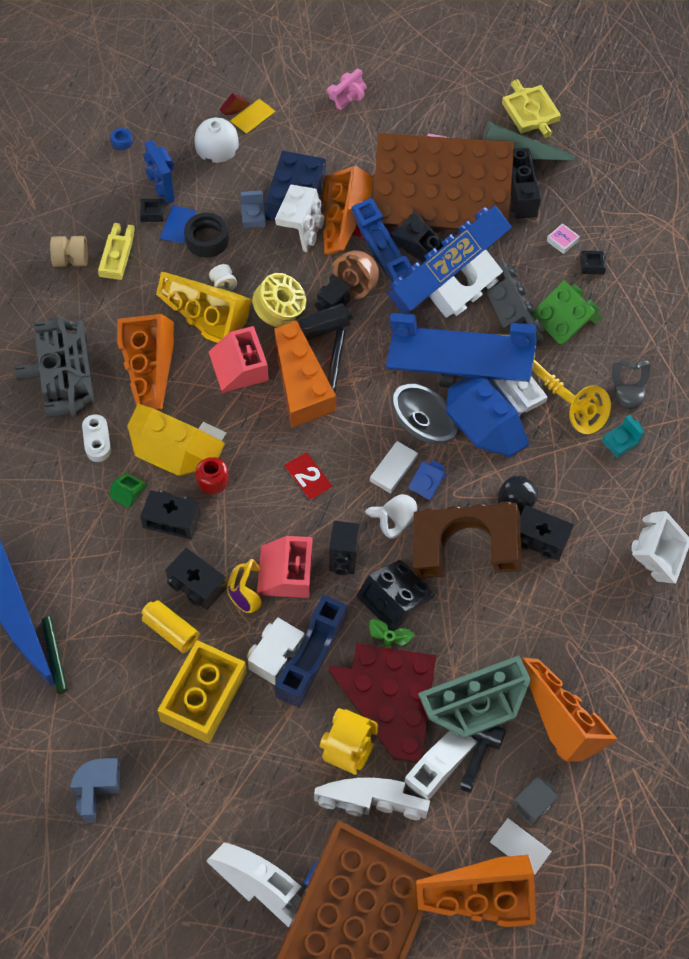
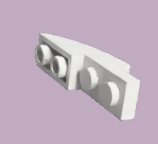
M382 778L344 779L319 786L314 792V801L319 802V806L327 809L343 808L346 809V813L358 817L362 816V814L369 815L371 805H375L376 809L382 812L392 813L394 810L404 813L406 818L412 820L426 819L430 800L404 794L405 782Z
M223 843L206 862L248 901L256 896L289 927L301 901V897L296 893L301 886L264 858L238 846Z

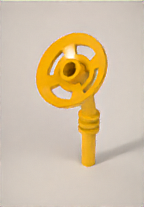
M534 359L532 371L545 382L544 386H549L548 389L553 390V394L557 393L571 405L569 418L573 428L583 434H592L600 430L608 420L611 411V401L608 393L601 387L587 386L575 396L563 387V382L559 383L560 379H555V375L548 373ZM586 393V397L580 400L579 398ZM596 393L600 396L602 405H600L598 398L594 396ZM596 413L600 414L596 422L589 426L588 421L591 420L596 415Z

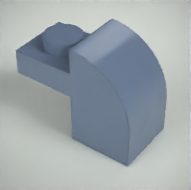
M117 758L91 760L82 765L72 778L71 790L75 796L82 795L77 797V814H81L85 823H96L97 795L120 794L121 766Z

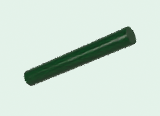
M48 616L42 618L41 622L58 694H63L68 691L52 617Z

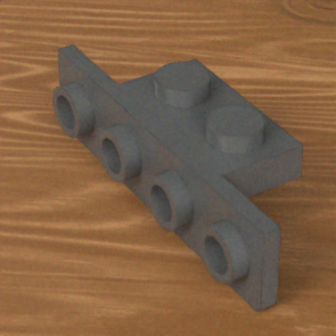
M499 259V266L506 279L486 292L503 328L509 331L511 323H522L526 320L528 324L536 325L537 339L540 342L544 341L545 338L542 332L545 329L538 318L535 319L532 315L536 311L529 300L526 301L524 297L527 294L521 282L517 283L515 279L518 275L511 263L507 265L502 259Z

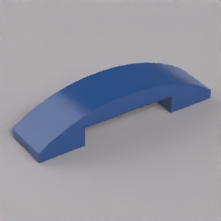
M369 198L352 206L351 209L359 230L382 270L392 282L399 276L405 278L409 274L407 269L412 265L407 256H402L381 221L383 216L373 199Z

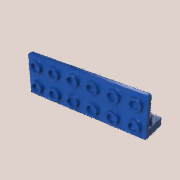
M391 313L392 339L386 362L387 369L529 382L531 380L537 343L536 325L511 323L510 336L417 328L415 315Z

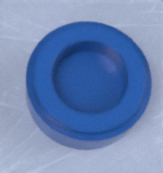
M126 128L115 129L110 135L111 144L117 150H126L133 144L132 133Z

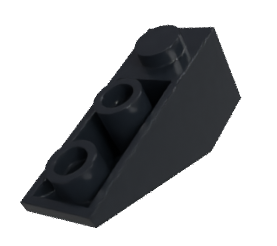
M529 148L514 149L511 202L515 219L538 217L541 197Z
M415 212L402 220L390 233L391 238L405 252L422 262L426 260L424 256L433 248H436L438 251L443 247L442 240Z

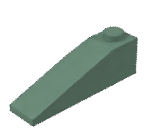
M489 121L486 124L482 140L514 142V149L529 148L531 159H574V155L545 143L542 144L528 136L518 135L515 131Z

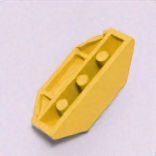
M139 403L127 425L135 456L179 477L195 472L198 463L205 458H219L225 446V442L187 423Z

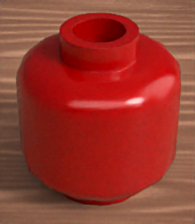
M208 457L198 463L195 469V477L201 491L207 494H218L226 489L229 483V474L225 462L216 457Z

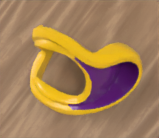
M254 559L237 565L232 570L227 583V593L230 599L245 613L258 611L262 605L259 595L245 586L250 570L259 571L261 568ZM239 569L244 570L238 587L235 588V580Z

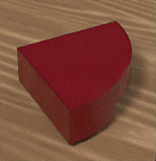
M232 93L219 110L224 115H233L242 111L250 103L246 98Z

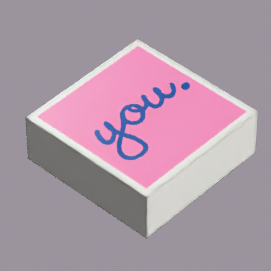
M561 224L548 235L547 242L565 254L579 242L580 236L564 224Z

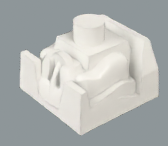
M666 511L654 512L643 517L642 521L648 527L643 528L638 540L633 541L632 555L647 570L653 571L651 576L657 582L676 584L689 548V536Z

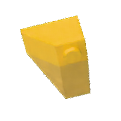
M161 272L156 293L174 311L180 312L190 325L196 326L206 339L219 343L230 332L243 328L247 323L252 299L234 292L166 272Z

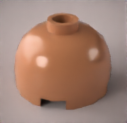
M353 250L344 253L332 264L334 266L333 275L351 287L350 296L355 297L354 299L364 298L377 285L379 278L378 266L375 260L365 252Z

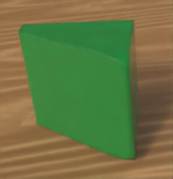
M125 473L112 482L109 497L129 508L134 504L147 484L131 474Z

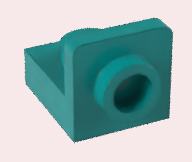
M628 415L620 426L603 436L602 442L616 458H619L641 443L644 430L638 421Z

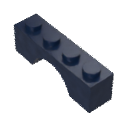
M324 594L322 595L311 616L309 627L297 653L290 662L286 663L275 684L276 698L298 708L301 707L347 618L346 604Z

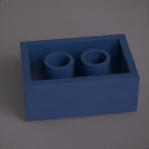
M282 150L265 200L266 220L275 221V217L290 185L317 189L319 199L324 177L326 176V159Z

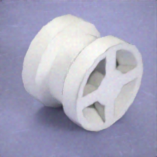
M218 265L209 272V278L214 283V287L232 291L237 286V280L232 275L229 265Z

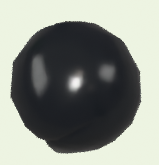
M520 475L507 479L498 492V503H517L520 516L525 506L534 507L538 498V489L534 483Z

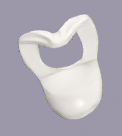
M401 494L392 498L383 507H370L366 509L365 513L371 518H380V527L383 534L390 539H394L413 522L414 512L417 511V504L410 496ZM388 516L395 524L393 529H388Z

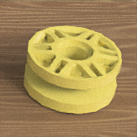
M274 273L267 276L253 293L252 302L254 310L264 322L274 327H280L293 322L302 313L306 305V296L303 288L294 278L283 273Z

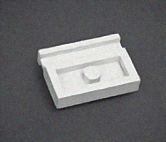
M532 376L529 382L490 379L494 388L515 409L519 416L547 402V395Z

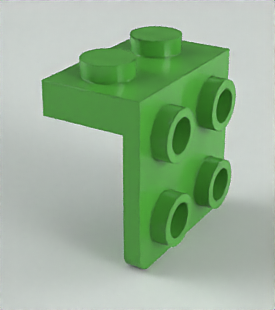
M565 280L532 314L535 319L538 318L544 329L561 345L566 344L589 320L596 325L602 319L597 313L600 308L591 299L586 302L582 298L585 293L576 284L571 287Z

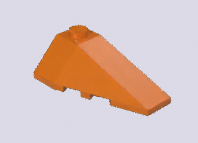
M528 855L498 857L416 880L418 910L448 916L459 914L469 916L471 920L481 922V919L495 921L498 926L503 927L536 925L534 872Z

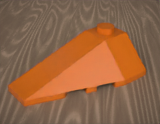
M357 166L324 177L321 203L325 205V211L322 215H324V220L326 221V228L323 231L324 253L326 255L344 251L357 226L351 209L352 206L371 198L375 177Z
M163 314L118 319L117 343L119 350L123 353L125 369L130 376V386L136 406L139 403L156 410H162L174 346V321Z
M521 659L531 679L529 687L549 739L556 747L557 754L563 760L584 761L617 740L616 736L595 712L590 715L579 705L582 700L576 694L573 696L570 692L561 688L563 685L562 681L539 659Z

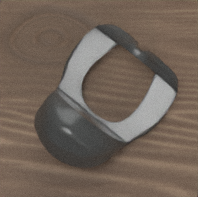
M617 360L613 363L611 377L615 387L616 400L621 406L632 409L638 407L643 402L645 384L650 375L649 361L641 360L633 364L627 360ZM625 366L632 370L641 368L639 382L635 384L623 383L620 379L622 367Z

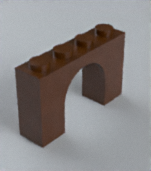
M500 502L498 505L475 504L472 507L463 508L451 506L447 509L439 510L426 508L422 511L414 512L413 569L420 579L444 577L445 545L453 534L466 528L481 529L491 536V563L495 573L522 571L521 524L517 503Z

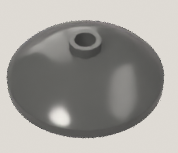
M405 384L398 387L391 398L393 414L401 427L410 435L420 441L431 444L447 443L456 435L458 426L446 414L447 402L436 392L421 385Z

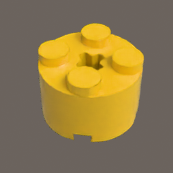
M338 708L332 720L333 726L330 733L325 732L320 742V748L324 749L322 758L325 762L356 775V769L362 770L372 752L374 744L371 743V735L377 736L378 723L347 709L342 710Z

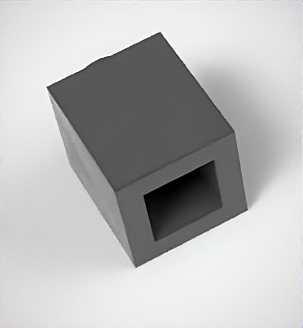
M537 777L514 799L511 807L532 827L555 804L558 796L555 794V788L548 781H542Z

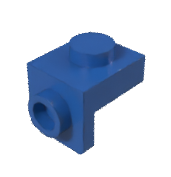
M431 460L430 463L422 461L408 488L432 500L443 478H447L448 473L444 472V466L436 461Z

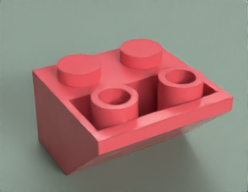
M254 326L230 332L208 351L222 393L269 381L268 364Z
M285 536L261 546L259 563L261 568L258 574L257 586L258 595L309 598L313 537Z

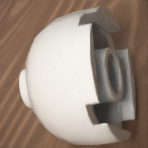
M217 117L209 118L203 121L196 130L195 148L197 154L205 160L206 157L212 159L214 163H219L234 157L235 151L239 148V139L235 127L229 121Z

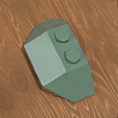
M518 655L420 692L418 696L429 720L463 738H467L514 720L531 679Z

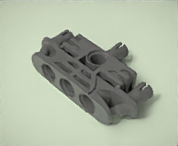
M57 314L58 319L34 322L38 363L14 366L17 381L40 377L46 418L71 414L73 418L77 415V411L85 407L87 403L96 404L83 320H79L77 324L73 323V321L65 320L62 318V315ZM66 330H75L77 332L68 333ZM87 394L85 397L77 400L79 395Z

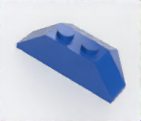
M466 376L449 386L446 414L477 448L503 454V456L511 458L529 446V441L518 413L487 379Z

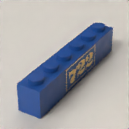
M496 205L490 209L482 208L475 214L476 220L472 223L468 220L458 228L459 234L455 237L451 234L441 242L443 247L438 251L436 248L429 251L424 256L426 260L421 265L419 262H416L407 269L409 274L405 278L399 276L390 283L392 288L386 293L402 314L413 310L512 228Z

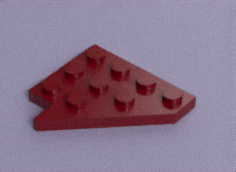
M356 643L352 669L329 665V673L359 714L378 723L376 737L393 760L418 763L422 758L428 718L418 693L432 688L436 655Z

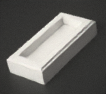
M397 441L370 476V482L391 494L417 459L418 453Z

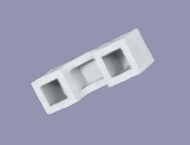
M486 249L461 269L467 278V286L461 285L453 276L429 295L430 299L446 318L453 313L455 316H458L467 308L465 303L469 300L473 303L483 295L481 290L484 287L489 289L499 281L496 277L503 271Z

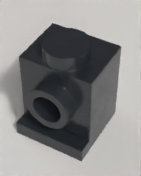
M332 274L329 284L323 286L317 294L316 309L320 311L343 303L345 306L350 301L351 287Z

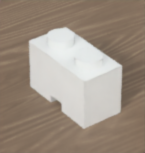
M278 617L273 624L269 623L262 633L263 639L258 645L254 644L247 654L249 670L274 685L280 677L287 659H293L305 637V633Z

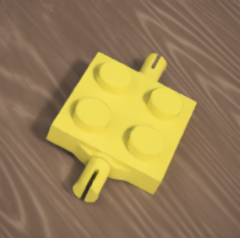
M518 79L512 81L511 86L515 93L503 97L502 104L519 132L522 134L540 129L544 138L550 137L552 131L548 125L559 122L561 114L542 85L533 88H523Z

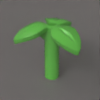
M371 619L369 622L371 636L374 639L383 640V643L378 645L379 647L392 648V643L398 647H404L414 637V633L409 629L397 628L393 632L391 630L388 631V625L379 619Z

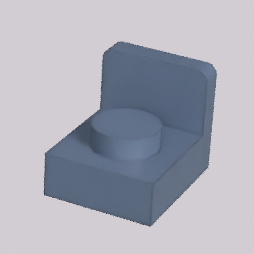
M263 191L241 192L243 228L266 227Z

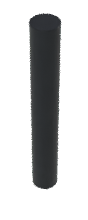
M344 328L336 330L328 381L334 392L336 391L346 333Z

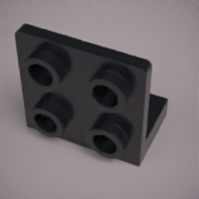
M398 560L370 574L356 597L379 620L385 622L389 630L395 631L400 627L409 611L433 599L435 593L425 582L417 577L408 565Z

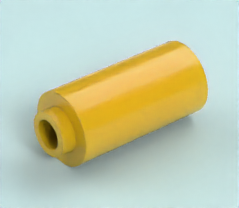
M159 600L147 603L141 612L143 615L142 622L182 653L190 650L199 637V631Z

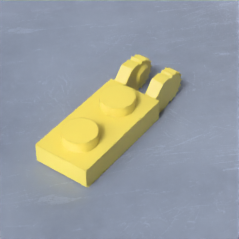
M114 223L111 234L108 235L98 269L99 277L122 280L134 237V225H128L125 236H119L121 233L120 223Z

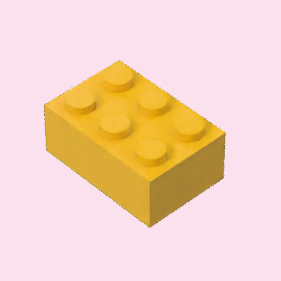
M196 640L157 710L160 721L210 744L247 674L246 663Z

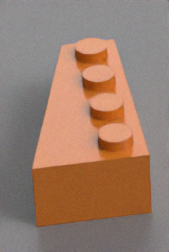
M293 321L274 328L275 347L291 428L335 412L336 395L298 322Z

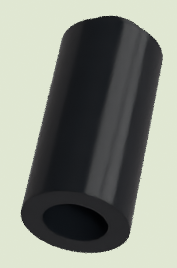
M343 303L297 319L305 338L309 340L350 326L349 321L353 320V316L349 306L344 307Z

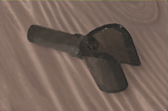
M441 374L439 387L449 388V386L453 385L455 375Z

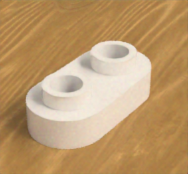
M90 415L82 423L85 451L91 461L102 462L111 454L107 421L101 415ZM95 445H101L99 448H94Z

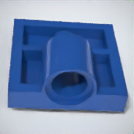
M153 140L144 143L146 152L143 153L145 163L148 168H145L149 181H154L157 195L159 197L162 196L166 204L175 201L171 176L174 163L164 147H157Z

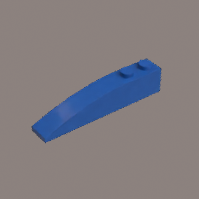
M0 540V624L29 665L52 686L55 684L8 556Z

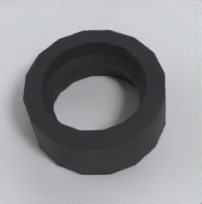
M207 212L199 213L191 217L185 224V242L187 248L193 254L209 258L222 253L228 246V227L226 221L221 216ZM204 228H213L220 233L218 238L210 242H200L194 239L193 235L198 230Z

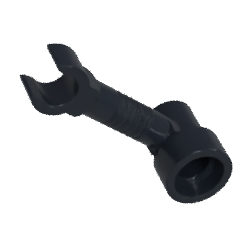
M496 726L474 735L478 742L471 762L462 778L460 790L468 793L472 792L487 748L492 747L499 750L503 743L506 729Z

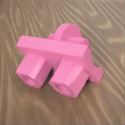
M356 69L351 74L346 72L341 77L340 84L337 86L332 84L327 88L329 99L335 101L337 109L342 110L354 99L360 101L364 98V90L367 87L362 79V70Z

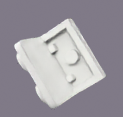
M290 185L275 217L276 225L298 229L303 252H309L311 246L315 245L317 232L324 224V215L321 214V200L318 199L317 189Z

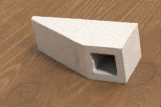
M449 731L405 777L404 788L415 797L430 800L477 744V741L471 736L463 738Z

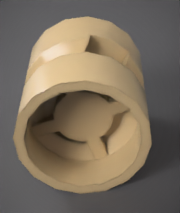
M52 236L50 242L52 266L67 267L69 263L73 267L87 266L88 247L86 237L72 236L68 240L65 236Z

